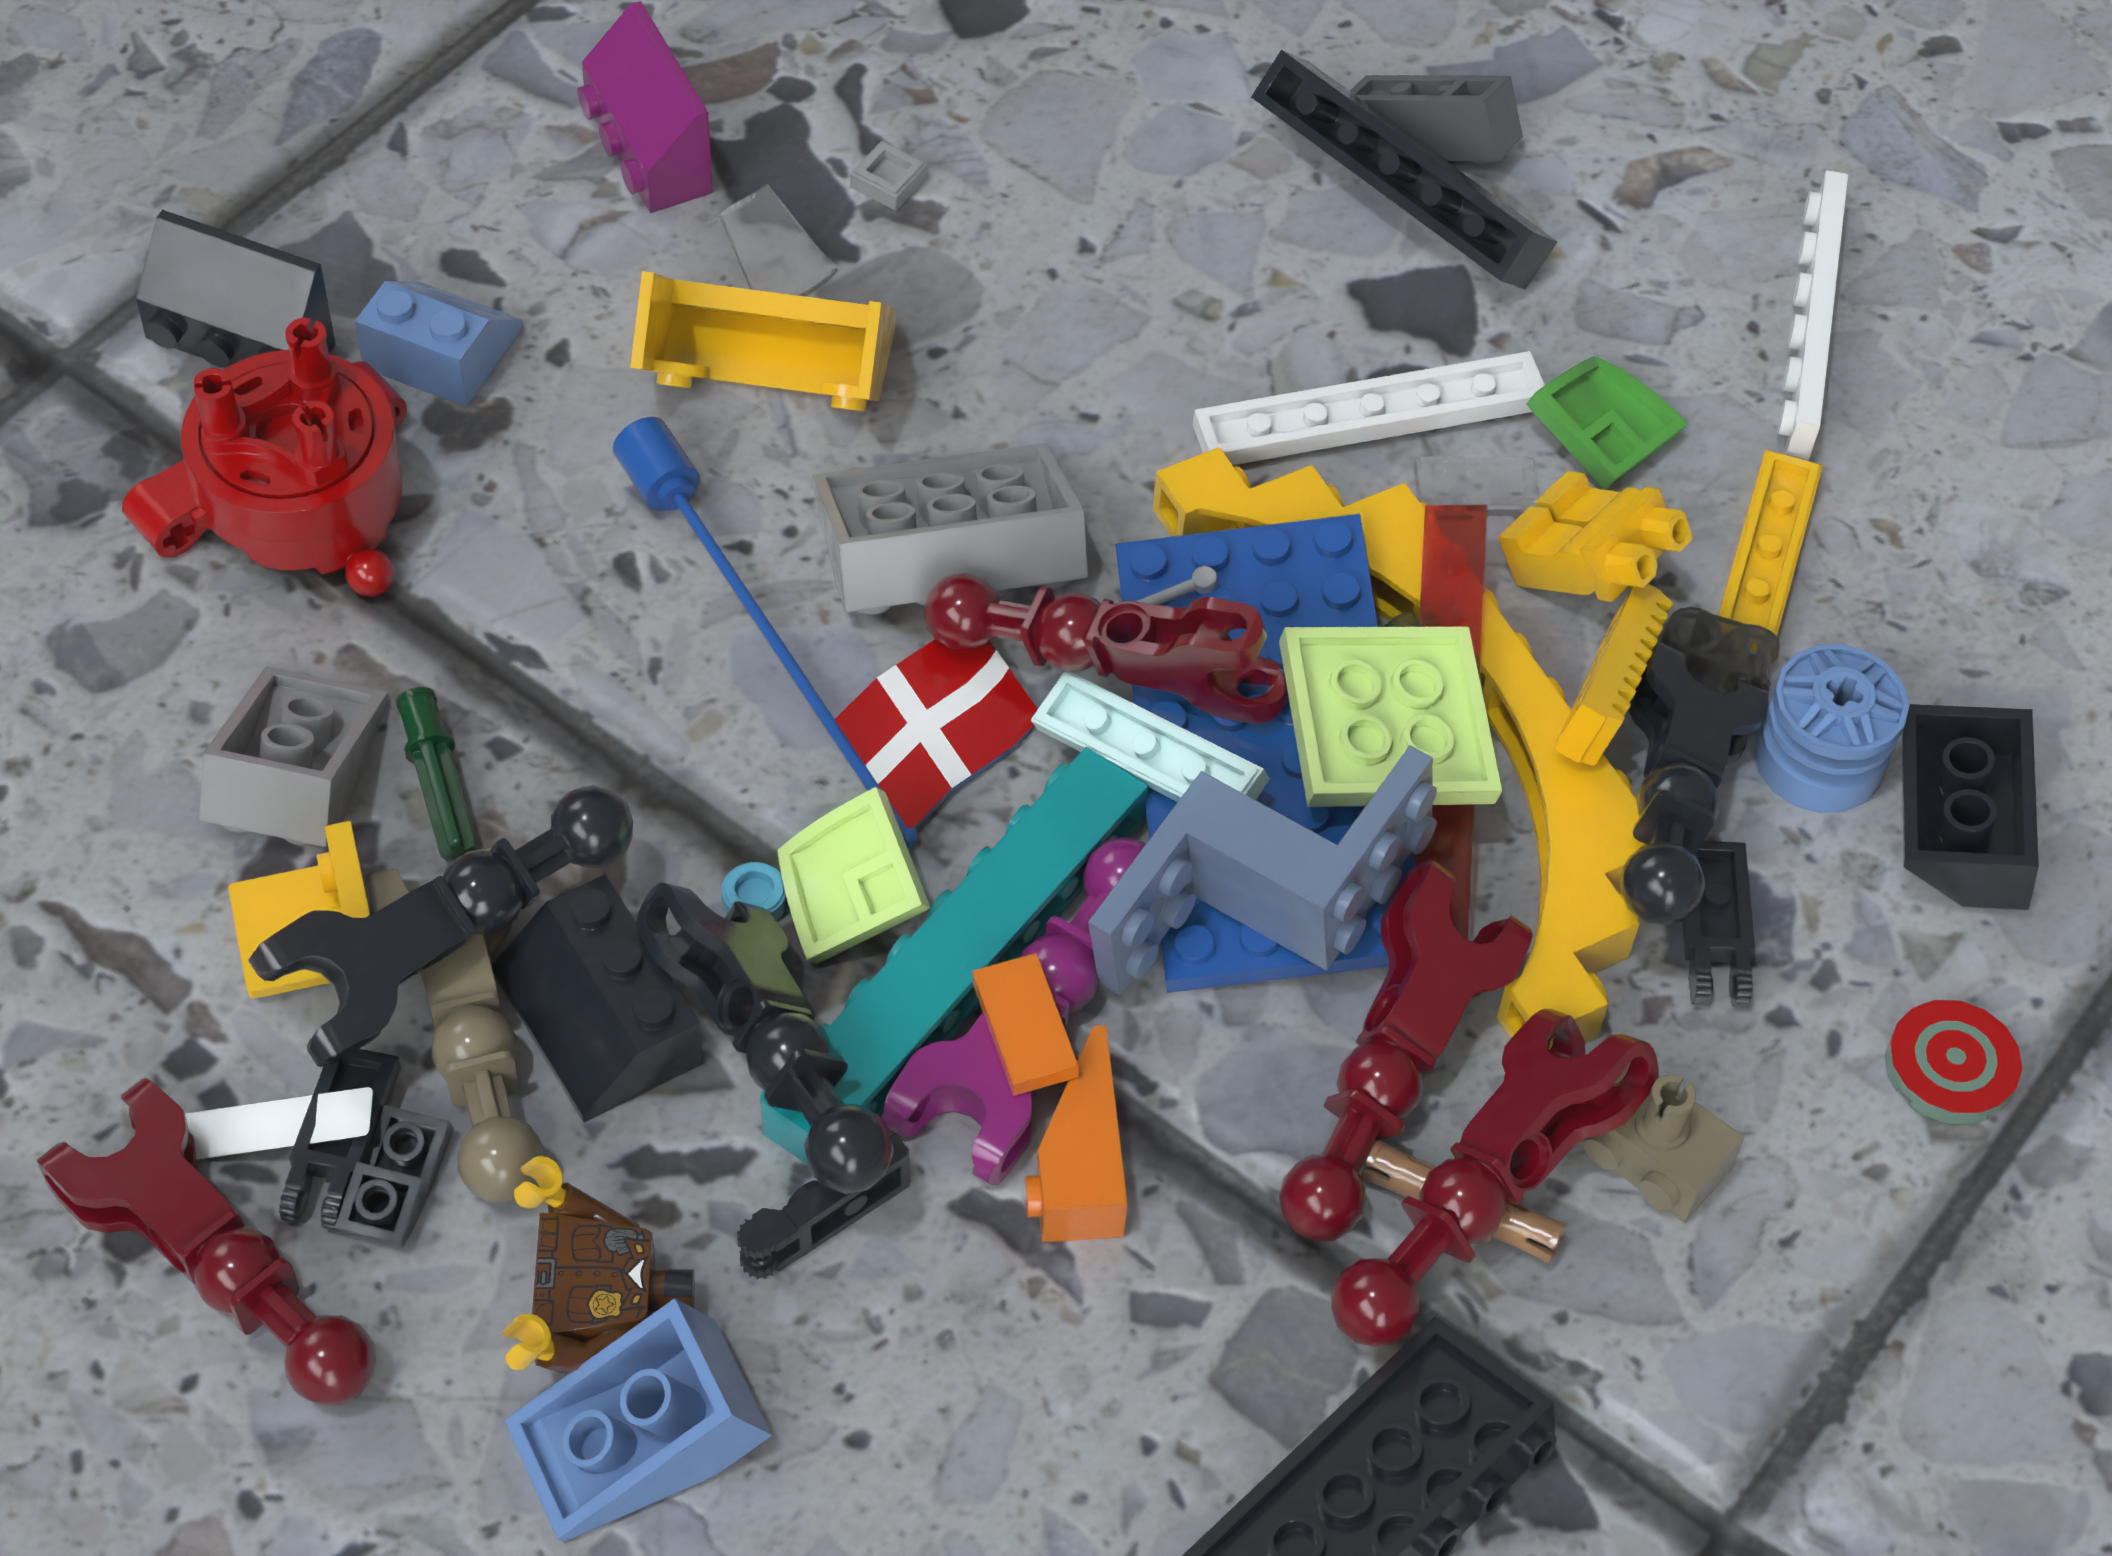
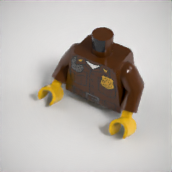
M534 1157L520 1168L524 1175L535 1179L539 1187L531 1182L520 1184L514 1189L516 1203L523 1208L531 1209L545 1202L548 1204L549 1213H540L532 1314L519 1315L502 1332L504 1337L518 1339L522 1342L514 1345L505 1355L506 1363L511 1369L516 1371L524 1370L535 1361L536 1366L569 1374L578 1370L583 1363L653 1314V1311L659 1310L674 1298L694 1308L695 1270L655 1269L652 1232L645 1228H640L636 1222L568 1182L562 1184L563 1175L561 1169L549 1157Z

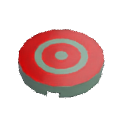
M1933 1000L1913 1007L1896 1023L1885 1053L1888 1078L1895 1090L1897 1091L1898 1087H1900L1903 1094L1910 1099L1908 1105L1921 1115L1945 1124L1973 1125L1987 1120L1990 1114L1998 1112L2000 1109L2002 1110L2011 1101L2023 1069L2019 1046L2007 1027L1985 1009L1960 1000Z

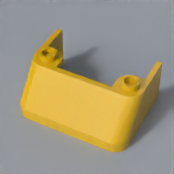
M642 271L630 368L657 372L656 384L691 388L692 377L832 395L831 407L866 412L867 400L879 402L895 331L897 309L881 302L869 301V305L675 280L657 273Z

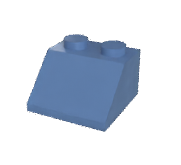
M384 281L355 320L362 361L371 364L382 376L464 407L470 404L524 328L523 319L422 282Z

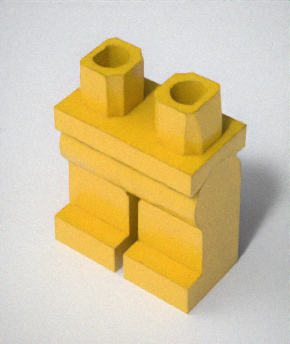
M1567 471L1535 501L1537 507L1530 506L1498 536L1516 586L1579 595H1589L1595 591L1598 600L1613 602L1628 586L1644 588L1656 576L1658 567L1656 559L1665 550L1680 553L1692 541V532L1685 512L1666 508L1660 488L1645 486L1640 490L1634 487H1627L1621 492L1592 488L1585 473Z

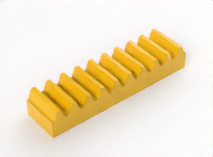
M1648 583L1644 588L1632 587L1607 628L1553 750L1577 763L1582 762L1593 766L1597 764L1625 719L1624 715L1629 709L1630 701L1636 693L1635 689L1642 679L1641 675L1647 667L1646 663L1653 653L1652 650L1658 641L1657 638L1663 629L1662 626L1673 606V602L1660 589Z

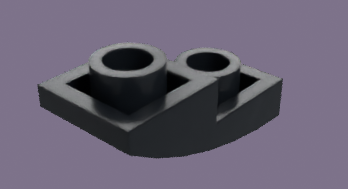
M384 1105L366 1163H356L334 1228L340 1232L403 1248L424 1208L444 1159L454 1130L450 1121Z

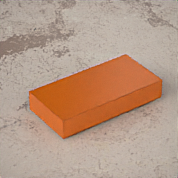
M1037 953L973 970L972 983L1013 1096L1078 1078L1079 1066Z

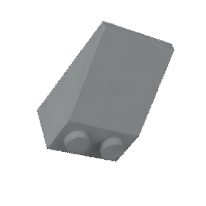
M266 666L203 752L199 821L222 825L225 829L232 832H256L284 838L289 843L298 846L317 845L326 847L328 843L324 826L341 823L346 816L387 705L388 692Z

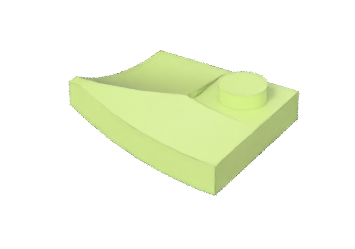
M877 787L864 792L819 818L777 850L782 881L792 919L806 960L818 964L931 909L886 792Z

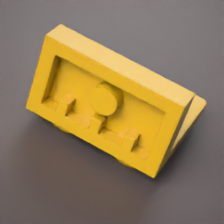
M351 821L324 826L329 852L316 854L318 866L235 882L229 885L228 890L245 985L250 998L257 999L331 983L321 973L304 969L282 976L273 982L264 981L257 975L248 961L259 944L313 910L337 911L352 918H365L370 915Z

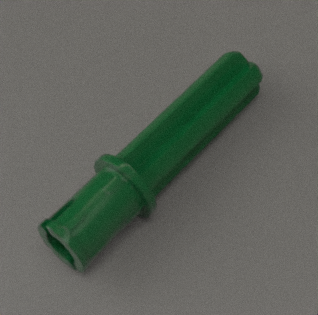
M415 687L404 691L396 699V706L401 714L408 740L404 747L406 759L415 765L440 856L446 861L454 860L466 852L477 849L476 837L452 757L455 741L453 736L444 730L434 690L428 687Z

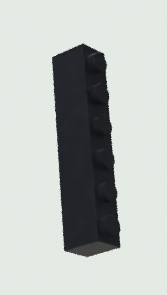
M1281 50L1251 96L1256 102L1502 282L1526 290L1558 243L1551 236L1309 61Z

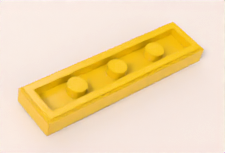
M1765 449L1711 640L1771 656L1823 465Z

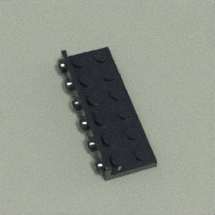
M1435 1316L1182 1556H1451L1457 1549L1462 1534L1480 1516L1487 1518L1493 1515L1505 1501L1510 1486L1527 1469L1530 1471L1539 1469L1551 1456L1557 1442V1437L1555 1436L1554 1401Z

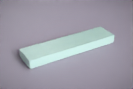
M1064 671L1031 719L1034 726L1044 734L1079 752L1088 747L1147 784L1149 788L1176 802L1180 800L1200 771L1209 774L1254 800L1257 799L1270 780L1263 768L1072 672Z

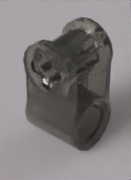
M1696 607L1680 608L1672 613L1660 641L1685 653L1686 669L1696 681L1711 690L1729 693L1735 692L1738 689L1739 677L1745 678V681L1768 691L1769 695L1771 683L1767 677L1770 664H1773L1778 659L1781 648L1778 637L1772 631L1762 626L1744 624L1721 617ZM1752 643L1757 644L1755 654L1750 653Z

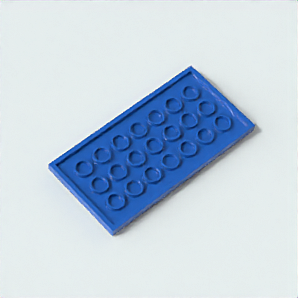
M1360 514L1115 544L1122 601H1138L1192 579L1193 572L1199 567L1207 566L1214 569L1217 575V587L1214 591L1202 594L1195 590L1163 603L1161 606L1183 608L1187 607L1193 600L1208 596L1245 603L1254 607L1262 617L1267 630L1265 644L1258 656L1277 663L1284 677L1285 673L1279 640L1285 627H1378ZM1234 629L1228 632V635L1232 640L1241 637L1246 630ZM1240 683L1238 691L1244 697L1254 698L1264 695L1270 687ZM1132 685L1133 702L1135 705L1263 768L1270 780L1256 801L1334 844H1339L1365 808V806L1307 807L1289 697L1284 708L1275 718L1265 723L1254 724L1215 717L1197 708L1177 694ZM1148 787L1145 806L1150 840L1177 802ZM1413 852L1410 853L1400 867L1402 874L1397 887L1405 875L1416 867ZM1392 896L1384 904L1375 902L1364 918L1366 926L1355 948L1347 955L1340 952L1327 971L1196 898L1194 907L1185 923L1178 929L1171 927L1161 940L1167 993L1389 967L1388 955L1381 938L1380 920Z

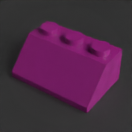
M642 2L632 3L582 61L584 86L578 87L577 93L585 117L588 120L595 118L599 125V134L606 153L609 157L616 155L621 162V173L628 191L631 194L639 193L648 211L653 213L713 193L709 117L706 107Z

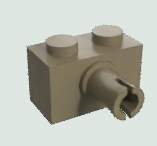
M1630 1062L1615 1083H1618L1623 1079L1629 1068ZM1672 1074L1659 1075L1652 1086L1649 1096L1624 1125L1603 1135L1588 1137L1577 1144L1584 1148L1588 1157L1596 1165L1605 1170L1615 1171L1637 1187L1644 1199L1653 1207L1661 1211H1669L1686 1223L1732 1170L1745 1137L1696 1102V1091L1690 1082L1684 1087L1682 1092L1679 1088L1683 1077Z

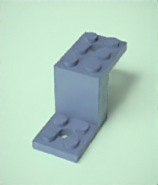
M1409 745L1338 845L1209 774L1200 771L1088 921L1099 984L1121 996L1134 977L1138 980L1142 979L1149 972L1159 952L1158 944L1171 927L1178 929L1185 923L1194 907L1196 898L1327 971L1340 952L1347 955L1355 948L1366 926L1365 916L1376 901L1384 904L1389 900L1400 881L1402 874L1400 867L1411 852L1417 855L1420 854L1434 834L1437 821L1432 818V804L1436 797L1437 788L1433 786V757Z

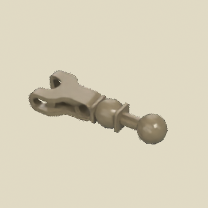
M488 847V848H484V849H479V850H474V851H490V849H491L492 847ZM392 868L367 875L374 913L409 893L400 877L398 869ZM512 923L506 929L492 934H475L466 945L419 973L425 986L435 1029L432 1042V1060L439 1073L448 1083L452 1104L456 1107L467 1106L472 1128L460 1144L457 1170L471 1193L489 1203H511L516 1201L514 1189L520 1184L531 1182L537 1185L536 1180L524 1175L520 1168L534 1157H545V1148L539 1136L529 1124L512 1116L508 1096L515 1094L519 1090L515 1068L518 1038L510 1023L501 1013L490 957L492 952L504 942Z

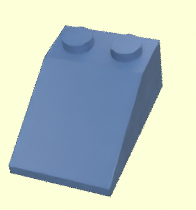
M676 1298L587 1360L578 1370L566 1375L504 1420L557 1539L563 1542L715 1477L773 1436L716 1321Z

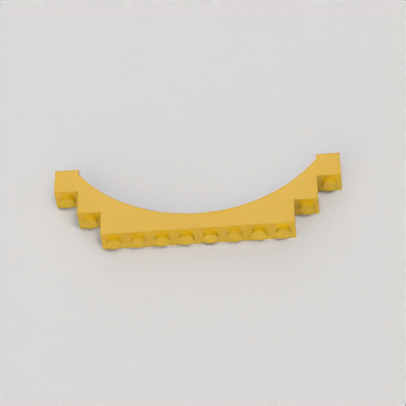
M1220 447L1156 471L1153 511L1171 537L1360 514L1376 613L1395 627H1469L1488 722L1508 754L1526 797L1536 837L1540 876L1538 925L1534 944L1522 975L1504 988L1497 1019L1510 1038H1512L1532 1015L1542 1009H1554L1574 1018L1585 1044L1597 1039L1609 1003L1606 990L1594 973L1629 958L1640 925L1638 916L1628 910L1621 894L1620 875L1628 857L1642 845H1646L1636 840L1633 836L1634 825L1640 817L1637 801L1627 776L1621 770L1614 769L1604 754H1602L1597 764L1593 766L1582 762L1577 763L1553 750L1571 711L1565 701L1562 688L1554 678L1545 675L1533 658L1526 638L1521 633L1514 632L1502 616L1493 593L1488 588L1480 586L1468 569L1466 558L1461 549L1455 544H1450L1437 527L1430 507L1423 501L1419 502L1406 483L1399 484L1343 507V502L1337 489L1332 484H1326L1313 465L1251 488L1245 472L1239 466L1233 467ZM1554 1036L1550 1041L1549 1050L1552 1047Z

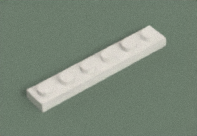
M1829 170L1825 171L1820 191H1809L1805 204L1802 224L1812 226L1811 232L1805 231L1803 234L1798 265L1807 266V272L1799 273L1793 297V306L1801 307L1802 314H1794L1788 339V348L1796 349L1797 357H1789L1783 381V391L1792 392V399H1785L1783 402L1777 434L1787 436L1785 455L1806 461L1810 459L1821 424L1848 174Z
M1527 351L1195 409L1193 428L1203 453L1220 447L1231 464L1237 465L1530 413L1532 410L1526 403L1545 384L1531 352Z

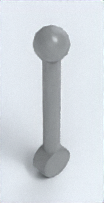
M1207 566L1199 567L1193 572L1192 579L1136 602L1161 605L1195 590L1202 594L1211 593L1217 587L1216 572Z

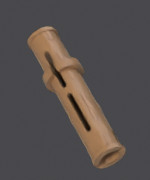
M1378 1139L1364 1164L1369 1167H1365L1362 1170L1361 1177L1363 1181L1371 1182L1404 1198L1410 1196L1419 1200V1191L1428 1172L1437 1166L1402 1152ZM1507 1202V1211L1498 1230L1484 1239V1241L1491 1243L1495 1238L1550 1264L1563 1238L1560 1236L1564 1235L1567 1223L1543 1215L1522 1204L1515 1205Z

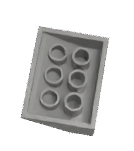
M1047 443L812 475L813 487L835 583L846 612L856 611L861 614L872 615L883 613L894 605L916 602L925 606L926 597L930 590L944 577L953 574L970 573L985 579L999 596L1009 593L1013 588L1036 585L1038 587L1044 586L1055 589L1068 585L1071 580L1088 578L1084 509Z

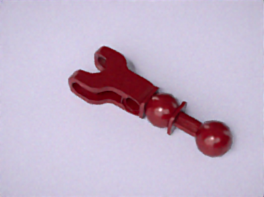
M970 573L953 574L944 577L930 590L926 597L924 617L927 630L941 645L953 651H967L979 648L989 642L993 636L1022 641L1033 664L1043 667L1048 661L1052 666L1068 672L1084 671L1095 666L1099 676L1108 677L1110 673H1113L1120 681L1128 684L1177 694L1197 708L1215 717L1247 723H1265L1272 720L1280 713L1288 700L1286 680L1278 664L1258 656L1267 637V630L1262 617L1254 607L1245 603L1208 596L1193 600L1187 607L1183 608L1136 601H1122L1114 604V601L1110 599H1103L1102 603H1100L1097 599L1084 593H1068L1055 597L1050 587L1041 586L1032 605L1029 606L1001 601L999 594L985 579ZM1234 629L1246 630L1241 637L1232 640L1228 635V632ZM1240 683L1270 687L1264 695L1254 698L1244 697L1238 691Z
M1433 858L1419 864L1405 875L1381 917V938L1388 955L1389 970L1366 1016L1363 1030L1356 1040L1359 1046L1341 1063L1337 1079L1339 1093L1328 1096L1323 1104L1325 1109L1340 1119L1322 1154L1310 1155L1298 1161L1282 1180L1279 1202L1284 1220L1298 1235L1316 1241H1335L1347 1235L1363 1218L1367 1195L1362 1177L1358 1172L1374 1140L1402 1133L1405 1127V1123L1402 1120L1420 1103L1424 1084L1421 1073L1434 1068L1436 1059L1448 1044L1471 998L1500 989L1513 982L1532 941V930L1512 915L1507 919L1491 922L1484 926L1473 942L1464 939L1453 926L1449 911L1453 890L1457 882L1452 872Z
M1542 1009L1532 1015L1505 1045L1502 1055V1066L1505 1072L1504 1080L1463 1131L1460 1143L1455 1142L1450 1148L1455 1158L1445 1160L1428 1172L1419 1191V1200L1407 1196L1401 1202L1403 1209L1415 1228L1388 1259H1359L1340 1273L1331 1292V1309L1337 1327L1356 1344L1373 1347L1392 1345L1410 1333L1420 1312L1419 1294L1416 1284L1443 1253L1470 1263L1476 1257L1471 1245L1480 1243L1498 1230L1507 1211V1202L1519 1205L1524 1199V1192L1532 1190L1542 1183L1578 1142L1588 1137L1610 1132L1624 1125L1649 1096L1653 1084L1659 1077L1657 1056L1654 1048L1648 1042L1626 1034H1613L1586 1054L1584 1038L1572 1016L1554 1009ZM1554 1036L1552 1047L1549 1050L1550 1041ZM1630 1062L1629 1068L1623 1079L1620 1082L1615 1083Z
M141 1079L121 1094V1099L129 1106V1117L132 1128L135 1130V1136L124 1149L107 1157H88L72 1148L66 1142H61L37 1159L48 1188L86 1229L108 1233L123 1230L139 1233L179 1272L188 1277L209 1307L226 1316H234L238 1328L245 1335L252 1334L262 1325L265 1326L287 1348L284 1358L285 1376L294 1391L302 1398L318 1406L342 1405L361 1395L372 1380L376 1364L375 1344L366 1330L359 1323L343 1315L316 1316L296 1297L299 1293V1285L291 1263L284 1258L276 1243L269 1236L252 1227H245L241 1215L196 1170L195 1140L188 1131L187 1118L183 1109L149 1079Z

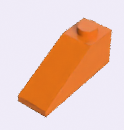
M1106 1025L1092 1027L1077 1060L1079 1076L1078 1078L1068 1080L1038 1148L1036 1175L1024 1177L1027 1218L1039 1217L1042 1243L1124 1237L1128 1204Z

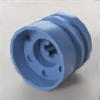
M1816 645L1796 653L1780 670L1769 707L1767 708L1766 718L1758 734L1754 749L1758 772L1777 795L1794 806L1814 812H1845L1866 803L1880 788L1890 763L1891 754L1895 750L1899 736L1902 734L1910 705L1904 683L1890 665L1868 651L1848 645Z

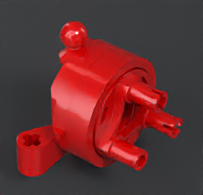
M298 318L292 321L285 331L286 342L289 344L290 350L255 355L241 360L224 370L210 368L201 371L195 376L193 383L195 397L186 410L181 428V446L184 460L133 486L122 502V512L156 553L165 558L175 557L184 553L209 529L227 543L243 550L251 560L265 568L278 570L315 568L321 575L333 574L345 568V578L353 591L362 596H377L384 593L392 585L394 578V566L390 558L375 548L387 537L386 527L393 519L401 500L403 488L402 471L395 430L400 426L407 414V405L404 399L371 364L365 361L351 363L345 359L328 354L326 328L321 322L316 321L312 327L310 318Z

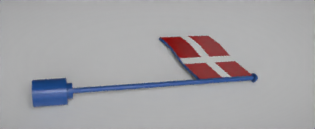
M645 417L629 424L618 434L613 443V454L646 504L651 509L658 511L680 509L866 790L869 791L877 787L886 792L907 849L913 847L918 840L916 829L951 793L1011 753L1033 730L1035 726L1031 719L1038 708L990 640L979 648L967 651H953L941 645L936 639L932 640L878 676L834 719L690 504V500L693 498L695 490L699 485L700 475L666 423L659 417Z

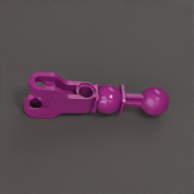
M1122 837L1107 840L1091 853L1083 871L1084 888L1088 897L1074 918L1068 923L1059 917L1052 916L1046 924V936L1038 937L1022 952L1021 957L1037 953L1065 1031L1068 1028L1069 1015L1076 1014L1092 1000L1099 983L1088 921L1144 848L1146 843L1143 841ZM982 1012L965 1036L954 1041H939L918 1049L911 1056L885 1099L883 1120L890 1130L908 1138L915 1137L936 1115L956 1112L970 1116L981 1126L980 1132L972 1144L971 1156L974 1164L972 1174L982 1181L995 1186L999 1185L1007 1177L1031 1142L1032 1099L1030 1091L1013 1096L987 1021Z

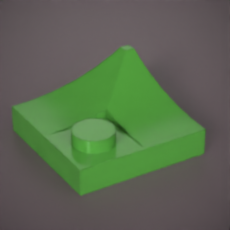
M1596 356L1580 362L1536 391L1526 403L1532 412L1604 490L1609 489L1673 440L1688 425L1687 421L1674 408L1644 383L1626 371Z

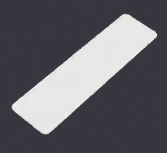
M365 1087L318 1094L316 1126L309 1144L360 1137L368 1134L372 1108V1089ZM312 1095L186 1113L188 1131L195 1140L196 1160L294 1146Z

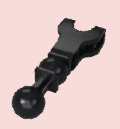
M1658 640L1652 650L1651 657L1646 663L1647 667L1641 675L1642 679L1635 689L1636 693L1631 699L1628 709L1632 720L1645 733L1649 741L1643 774L1645 779L1636 797L1640 817L1633 828L1634 838L1646 845H1642L1628 857L1620 875L1621 894L1628 910L1646 923L1668 925L1684 921L1697 910L1706 888L1703 871L1694 854L1712 829L1718 816L1720 805L1716 789L1722 781L1725 766L1740 758L1746 747L1747 734L1758 730L1765 720L1769 695L1768 691L1743 679L1740 680V686L1735 692L1722 693L1711 690L1696 681L1686 669L1684 652Z
M595 785L583 786L569 791L557 802L551 815V829L514 850L508 840L502 838L493 845L490 851H474L459 856L445 869L443 876L436 877L365 918H352L337 911L313 910L260 943L248 961L257 975L264 981L273 982L282 976L304 969L321 973L334 985L339 999L337 1014L318 1027L307 1044V1051L316 1066L327 1067L371 1043L380 1035L382 1029L387 1026L397 1004L398 987L466 945L475 934L487 935L506 929L518 917L520 910L529 907L539 896L540 890L536 883L569 863L587 868H600L616 862L627 852L633 838V818L628 803L615 791Z
M663 882L654 886L644 899L636 918L638 934L653 960L668 974L693 990L719 1029L724 1034L734 1037L732 1045L737 1052L746 1053L750 1076L755 1084L765 1091L764 1099L768 1105L802 1112L810 1125L804 1149L808 1168L813 1177L827 1188L844 1194L869 1190L887 1174L894 1149L890 1130L880 1116L865 1106L857 1104L845 1105L835 1090V1086L846 1073L848 1065L843 1057L833 1055L828 1034L821 1025L814 1021V1015L806 1008V1001L801 990L781 959L788 946V938L781 927L764 907L736 901L726 917L723 918L708 908L691 889ZM668 908L681 927V930L675 935L669 934L667 929L666 915Z

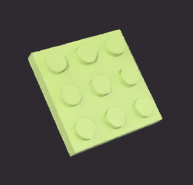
M1469 627L1284 628L1279 644L1307 807L1366 806L1409 745L1433 757V786L1437 788V793L1432 805L1496 804L1502 793V786Z

